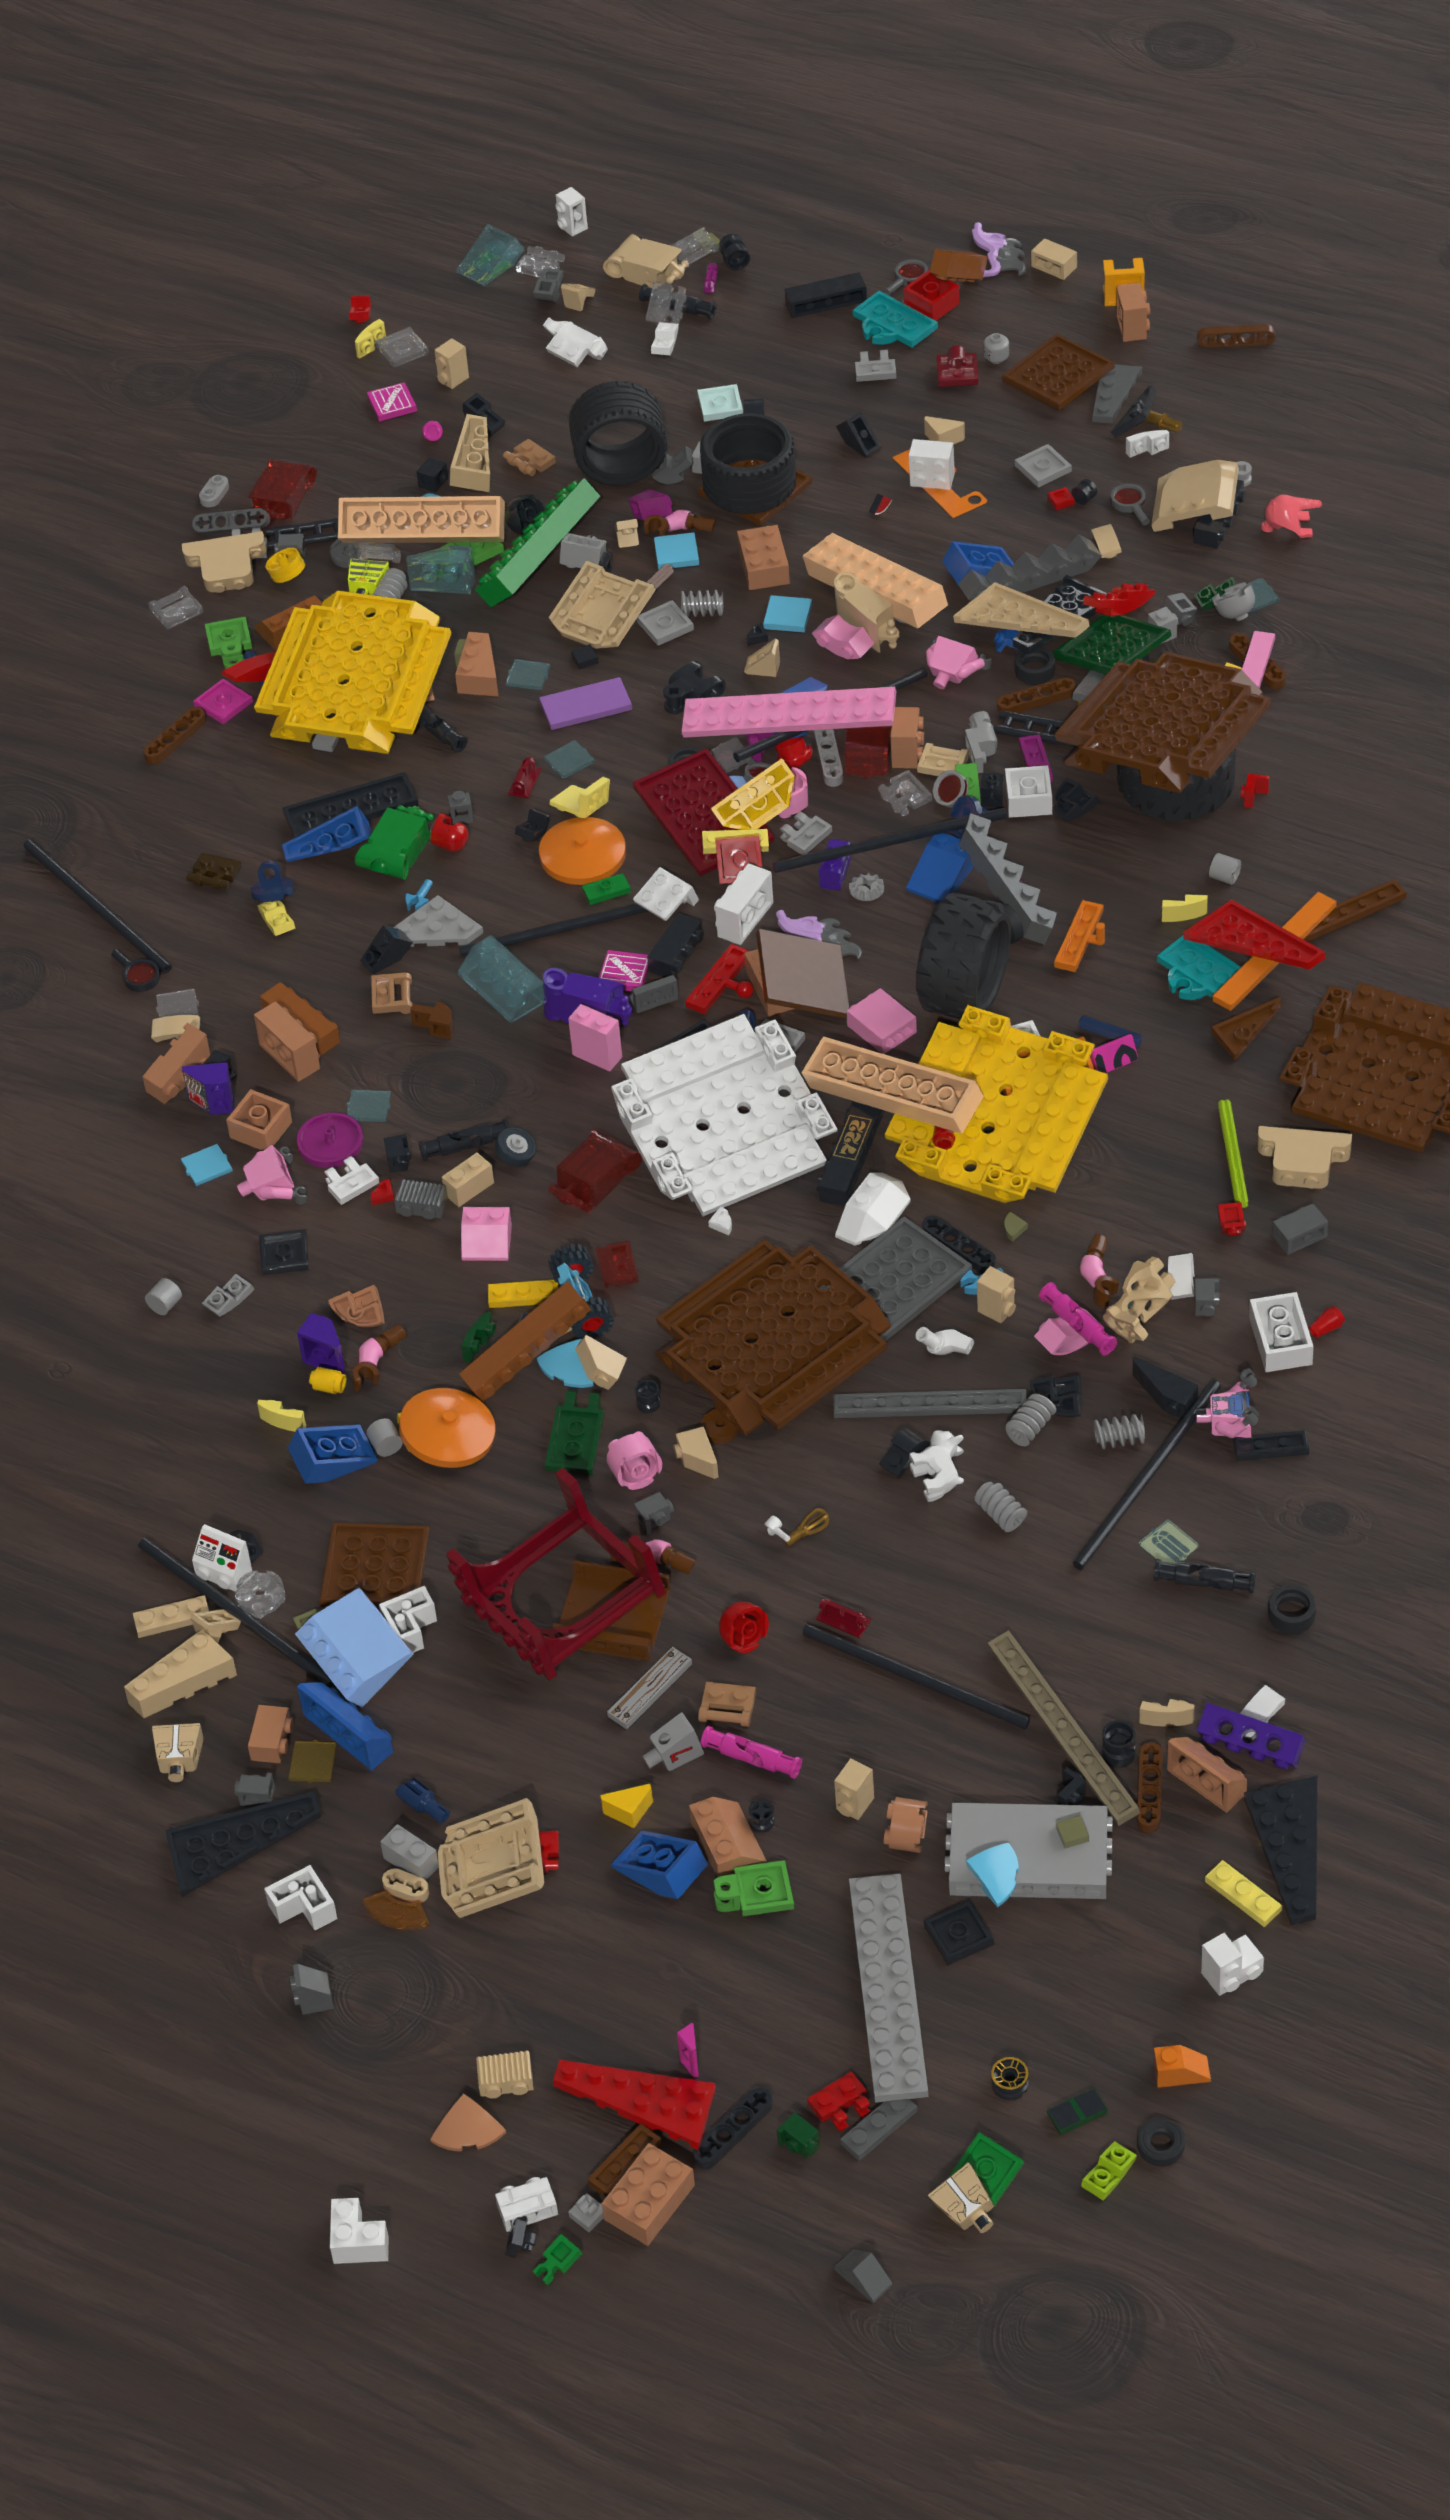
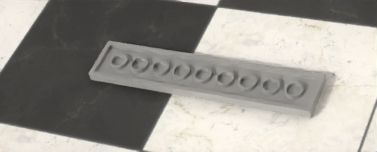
M901 1873L850 1878L849 1886L875 2102L929 2097Z

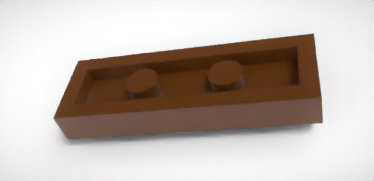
M640 2124L587 2179L588 2185L604 2197H607L647 2144L650 2143L658 2148L662 2144L661 2138L643 2124Z

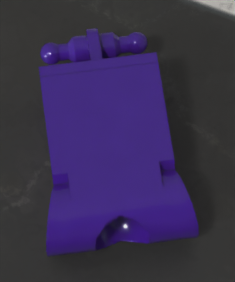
M549 968L543 973L544 1016L548 1020L556 1021L563 1019V1022L569 1023L568 1018L582 1004L612 1018L615 1016L619 1017L620 1024L623 1026L629 1023L628 1018L632 1014V1007L628 1003V997L623 995V983L576 973L567 975L565 971L558 968Z

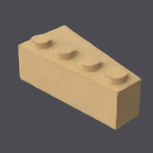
M466 415L450 467V486L489 492L490 469L487 417Z
M202 1629L125 1685L124 1689L128 1704L143 1718H146L172 1706L173 1702L185 1697L187 1699L195 1695V1691L206 1686L209 1689L217 1685V1681L226 1677L229 1679L237 1676L233 1657Z

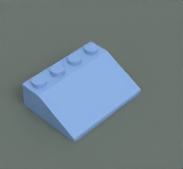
M360 1588L313 1615L295 1633L343 1696L360 1707H363L413 1655L412 1651Z

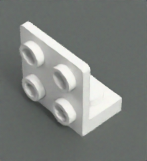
M661 867L658 868L633 898L635 903L665 921L669 919L681 903L685 904L687 902L694 906L699 901L691 885Z

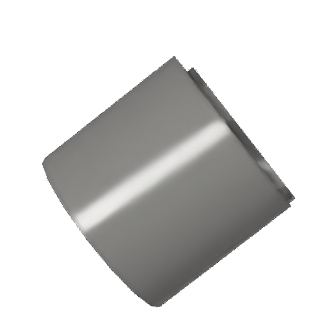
M1217 853L1212 860L1209 877L1233 885L1240 873L1241 860Z
M162 1278L146 1294L145 1301L154 1312L166 1315L182 1298V1293L174 1282Z
M379 1419L373 1422L367 1429L366 1434L380 1456L386 1457L396 1453L403 1444L400 1434L390 1419Z

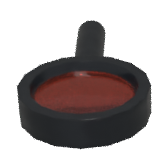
M117 949L111 953V956L124 966L122 971L123 982L131 991H148L158 984L160 972L155 962L148 959H138L131 962Z

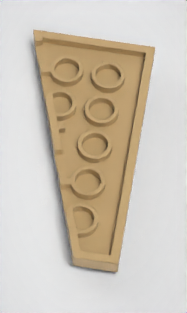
M996 582L953 616L954 623L1073 638L1079 636L1089 627V621L1086 618Z

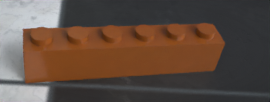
M567 1281L460 1372L459 1375L479 1399L484 1402L487 1398L493 1396L502 1385L509 1382L522 1368L528 1366L542 1351L548 1349L550 1344L564 1335L577 1321L583 1319L591 1308Z

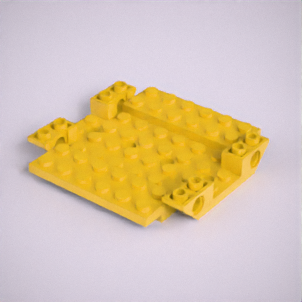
M336 591L325 599L321 606L311 605L310 609L294 607L254 706L255 711L279 715L270 733V736L274 738L310 743L313 734L345 738L348 747L351 749L389 754L395 738L391 732L413 735L452 634L450 628L437 627L440 617L416 601ZM371 613H376L373 617H366ZM358 646H362V648H361L360 650H358V651H353L354 648H357ZM345 679L349 680V682L346 684H340V682H343ZM332 713L336 714L333 718H326Z
M967 1005L959 1022V1026L962 1029L938 1022L919 1062V1065L970 1079L977 1083L984 1097L962 1134L953 1131L955 1142L950 1149L945 1150L936 1147L932 1142L934 1125L894 1114L885 1132V1138L901 1144L895 1155L899 1161L919 1176L1003 1203L1024 1199L1027 1190L1035 1191L1036 1187L1056 1193L1108 1081V1074L1083 1067L1087 1064L1095 1045L1051 1031L1049 1038L1015 1029L1011 1027L1010 1018ZM1022 1051H1027L1030 1053V1055L1026 1058L1018 1057L1019 1053ZM1008 1088L1012 1090V1093L1008 1096L1000 1094L1003 1089ZM987 1126L995 1128L990 1134L982 1132ZM969 1164L977 1166L972 1172L964 1170Z

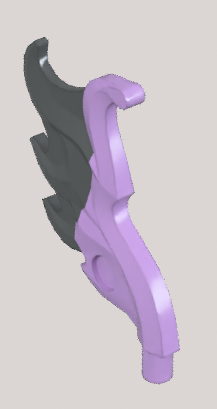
M979 222L975 223L974 229H972L973 240L976 245L989 252L987 256L991 265V269L985 270L983 277L995 276L1001 271L1016 270L1019 272L1018 276L1023 275L1026 271V265L1017 257L1025 258V254L1022 250L1015 247H1022L1020 241L1013 238L1005 239V235L999 233L983 232L981 230L982 224Z
M784 910L776 912L778 925L786 934L841 945L842 957L853 955L856 956L857 961L860 960L862 956L861 948L857 944L844 939V937L851 938V933L844 929L833 927L840 926L838 920L826 918L817 921L815 916L790 919L786 916Z

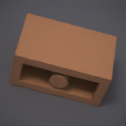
M258 1705L248 1743L252 1761L281 1763L283 1754H286L288 1751V1733H292L294 1720L290 1718L287 1707Z

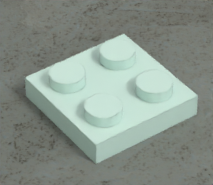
M737 384L697 390L704 421H714L732 415L743 414Z

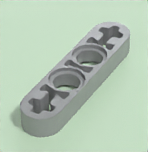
M833 729L814 730V739L824 782L831 787L839 786L843 782V770ZM823 745H831V746H832V747L829 748V749H824V748H822ZM828 759L835 760L834 763H826L825 761ZM834 771L835 777H832L831 772Z

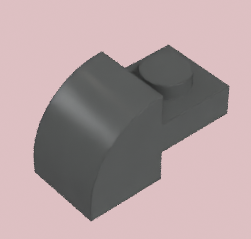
M543 269L542 276L538 278L533 292L536 300L558 301L560 296L559 288L564 276L563 270Z
M685 446L673 457L666 453L663 462L653 472V478L664 484H674L684 480V470H687L693 463L692 450Z

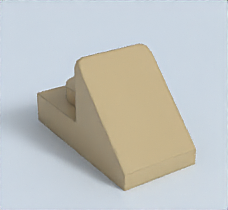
M561 285L565 307L577 311L583 310L586 297H594L595 294L594 288L584 285Z
M637 519L615 523V532L620 548L639 545Z
M224 1609L191 1615V1621L196 1633L203 1629L217 1643L222 1633L238 1630L241 1623L239 1619Z

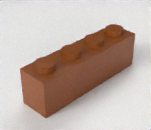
M935 249L930 273L937 274L936 278L942 280H959L963 282H975V279L983 280L988 256L966 251Z
M280 982L260 996L262 1009L276 1001L282 1008H287L290 1015L302 1023L304 1029L312 1032L317 1039L316 1048L320 1056L340 1043L337 1024L333 1021L330 1022L321 1011L311 1007L306 999H301L297 996L292 988H287Z

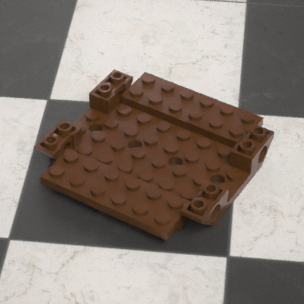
M1165 651L1152 662L1136 659L1132 664L1118 661L1055 733L1056 741L1078 746L1065 760V765L1104 774L1112 763L1139 769L1141 784L1181 793L1191 781L1187 773L1210 779L1271 706V698L1262 696V691L1242 669Z
M1359 982L1353 995L1350 990L1330 985L1314 1014L1313 1029L1302 1048L1298 1046L1295 1048L1279 1078V1081L1302 1087L1292 1105V1112L1423 1153L1427 1143L1431 1142L1437 1130L1450 1134V1009ZM1322 1051H1329V1052H1331V1053H1328L1327 1055H1324V1054H1322V1053H1320V1052H1322ZM1371 1064L1373 1066L1370 1068H1366L1363 1065ZM1413 1077L1416 1078V1080L1408 1081L1407 1078Z
M764 1239L656 1318L657 1324L675 1340H672L658 1350L655 1356L684 1382H687L689 1379L696 1382L713 1397L715 1409L741 1433L747 1436L764 1423L761 1415L777 1430L781 1429L888 1349L887 1342L879 1336L889 1330L891 1325L874 1298L813 1246L799 1247L791 1254H787L779 1246L775 1248ZM822 1285L830 1286L828 1289L825 1290L819 1289V1287ZM785 1312H794L791 1316H783ZM750 1338H751V1339H758V1340H757L756 1342H754V1343H747V1342H746V1341H747L748 1339H750ZM713 1365L721 1366L718 1370H710V1367Z

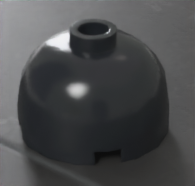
M532 494L517 496L506 507V523L511 531L523 536L524 533L522 531L529 524H534V517L541 511H545L542 502L539 499L536 500Z

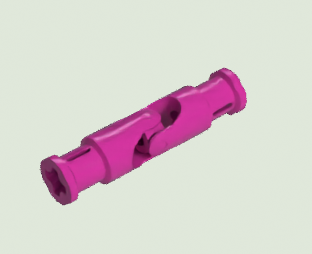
M1053 1282L1046 1284L1039 1292L1040 1300L1046 1301L1051 1305L1052 1310L1060 1318L1069 1323L1088 1343H1093L1099 1348L1102 1355H1108L1115 1349L1117 1345L1116 1338L1109 1336L1104 1331V1328L1087 1312L1081 1309L1067 1294H1062L1057 1290Z
M710 1726L705 1728L701 1737V1747L719 1750L722 1755L747 1762L771 1772L779 1771L788 1774L793 1779L797 1778L802 1766V1758L800 1757L794 1758L785 1755L781 1750L729 1732L724 1734L715 1731Z

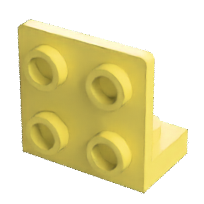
M601 777L586 789L571 785L551 799L550 805L558 810L575 814L579 818H587L608 802L610 779Z

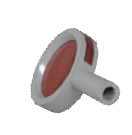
M954 770L943 772L937 777L933 786L935 800L947 808H952L959 797L967 796L968 781L964 775Z

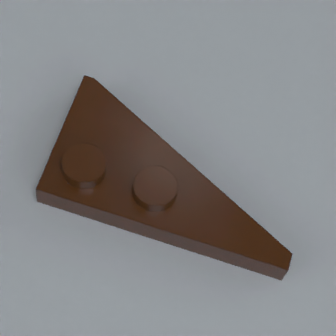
M1280 997L1218 1023L1211 1027V1033L1235 1061L1282 1007V999Z

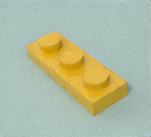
M542 1280L488 1284L489 1308L540 1305L559 1289L558 1282Z

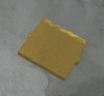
M317 1740L313 1742L295 1741L289 1781H308L309 1784L312 1782H331L336 1743L318 1742Z

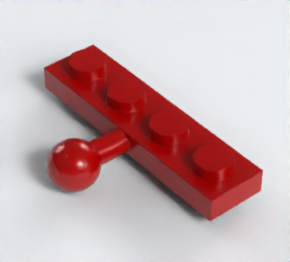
M731 944L685 1000L686 1007L706 1014L727 987L735 990L741 998L751 997L754 987L749 981H741L739 983L733 980L744 967V953L749 952V950Z

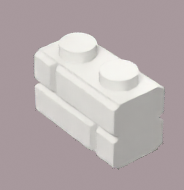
M534 2177L526 2181L524 2185L518 2187L507 2186L495 2194L497 2207L506 2232L510 2231L516 2219L527 2222L526 2225L558 2215L556 2200L547 2177L541 2179Z

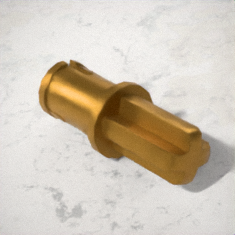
M1150 410L1148 418L1144 420L1145 422L1157 425L1159 429L1165 428L1175 433L1182 430V422L1168 417V414L1165 413L1159 414Z

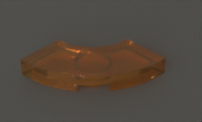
M387 1890L362 1899L369 1914L386 1926L402 1930L420 1929L429 1926L428 1918L420 1901L411 1903L401 1902L391 1897Z

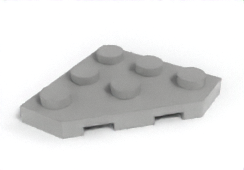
M439 895L393 927L401 930L412 942L410 947H414V944L427 943V946H445L446 942H458V945H467L483 934V927Z

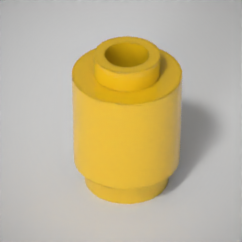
M317 1367L315 1371L311 1372L309 1383L312 1384L313 1390L337 1394L343 1393L347 1378L341 1371Z

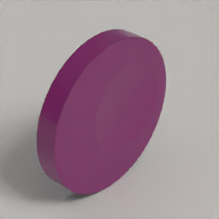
M331 1112L317 1115L305 1122L297 1134L298 1151L301 1157L309 1164L321 1168H334L345 1165L343 1160L350 1156L356 1158L362 1150L364 1143L359 1123L354 1118L342 1113Z

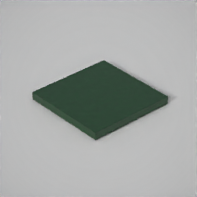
M1103 614L1092 622L1076 638L1072 637L1053 651V655L1057 660L1107 675L1118 661L1132 664L1136 659L1141 660L1172 635L1170 629L1124 615L1108 616Z

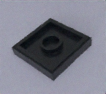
M305 1229L259 1235L262 1275L309 1270Z
M970 1900L923 1921L924 1928L947 1966L994 1945L993 1937Z

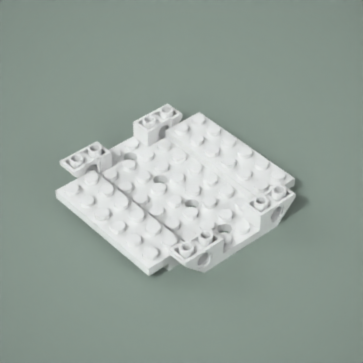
M742 1014L622 1063L621 1069L627 1080L611 1086L620 1118L660 1191L672 1200L688 1194L690 1200L694 1201L702 1216L715 1212L720 1207H727L824 1166L827 1161L816 1140L835 1133L838 1129L817 1092L811 1094L795 1066L796 1055L776 1020L755 1027L754 1032L745 1014ZM785 1089L790 1092V1095L782 1097L778 1092ZM745 1106L750 1111L747 1114H741L737 1109ZM699 1123H705L709 1128L705 1131H700L696 1126ZM664 1140L668 1145L664 1148H659L655 1145V1142Z

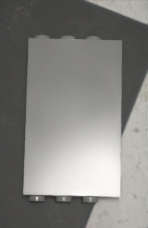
M952 1803V1813H947V1828H951V1835L946 1834V1850H950V1856H945V1872H949L950 1896H987L982 1890L981 1882L966 1866V1860L994 1846L1009 1843L1017 1856L1019 1872H1016L1015 1877L1016 1887L1010 1897L1106 1899V1877L1112 1876V1860H1107V1854H1112V1838H1107V1832H1112L1113 1816H1107V1806ZM1081 1815L1089 1834V1842L1065 1849L1056 1830V1822Z

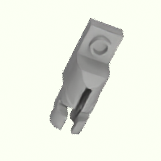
M980 711L970 716V729H965V746L969 750L971 763H977L978 774L984 773L983 764L987 763L986 757L995 754L998 743L988 713Z

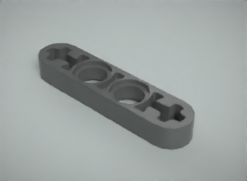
M262 508L206 513L194 517L192 525L201 534L230 532L232 529L250 530L252 528L268 526L270 515ZM260 514L264 516V519H261L260 522L255 519L251 520V517L258 518ZM240 515H244L246 518L243 525H237L236 523L237 517ZM220 517L226 518V524L223 527H218L217 525ZM203 520L207 523H212V526L210 524L203 525L202 529L199 526V524H201Z

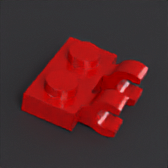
M852 2071L807 2098L808 2105L822 2122L830 2119L839 2132L849 2127L845 2121L848 2117L843 2111L852 2105L861 2118L871 2113L868 2108L870 2103L866 2099L867 2090Z

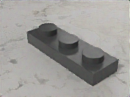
M910 2099L884 2101L840 2139L841 2145L858 2161L862 2160L917 2112V2105Z

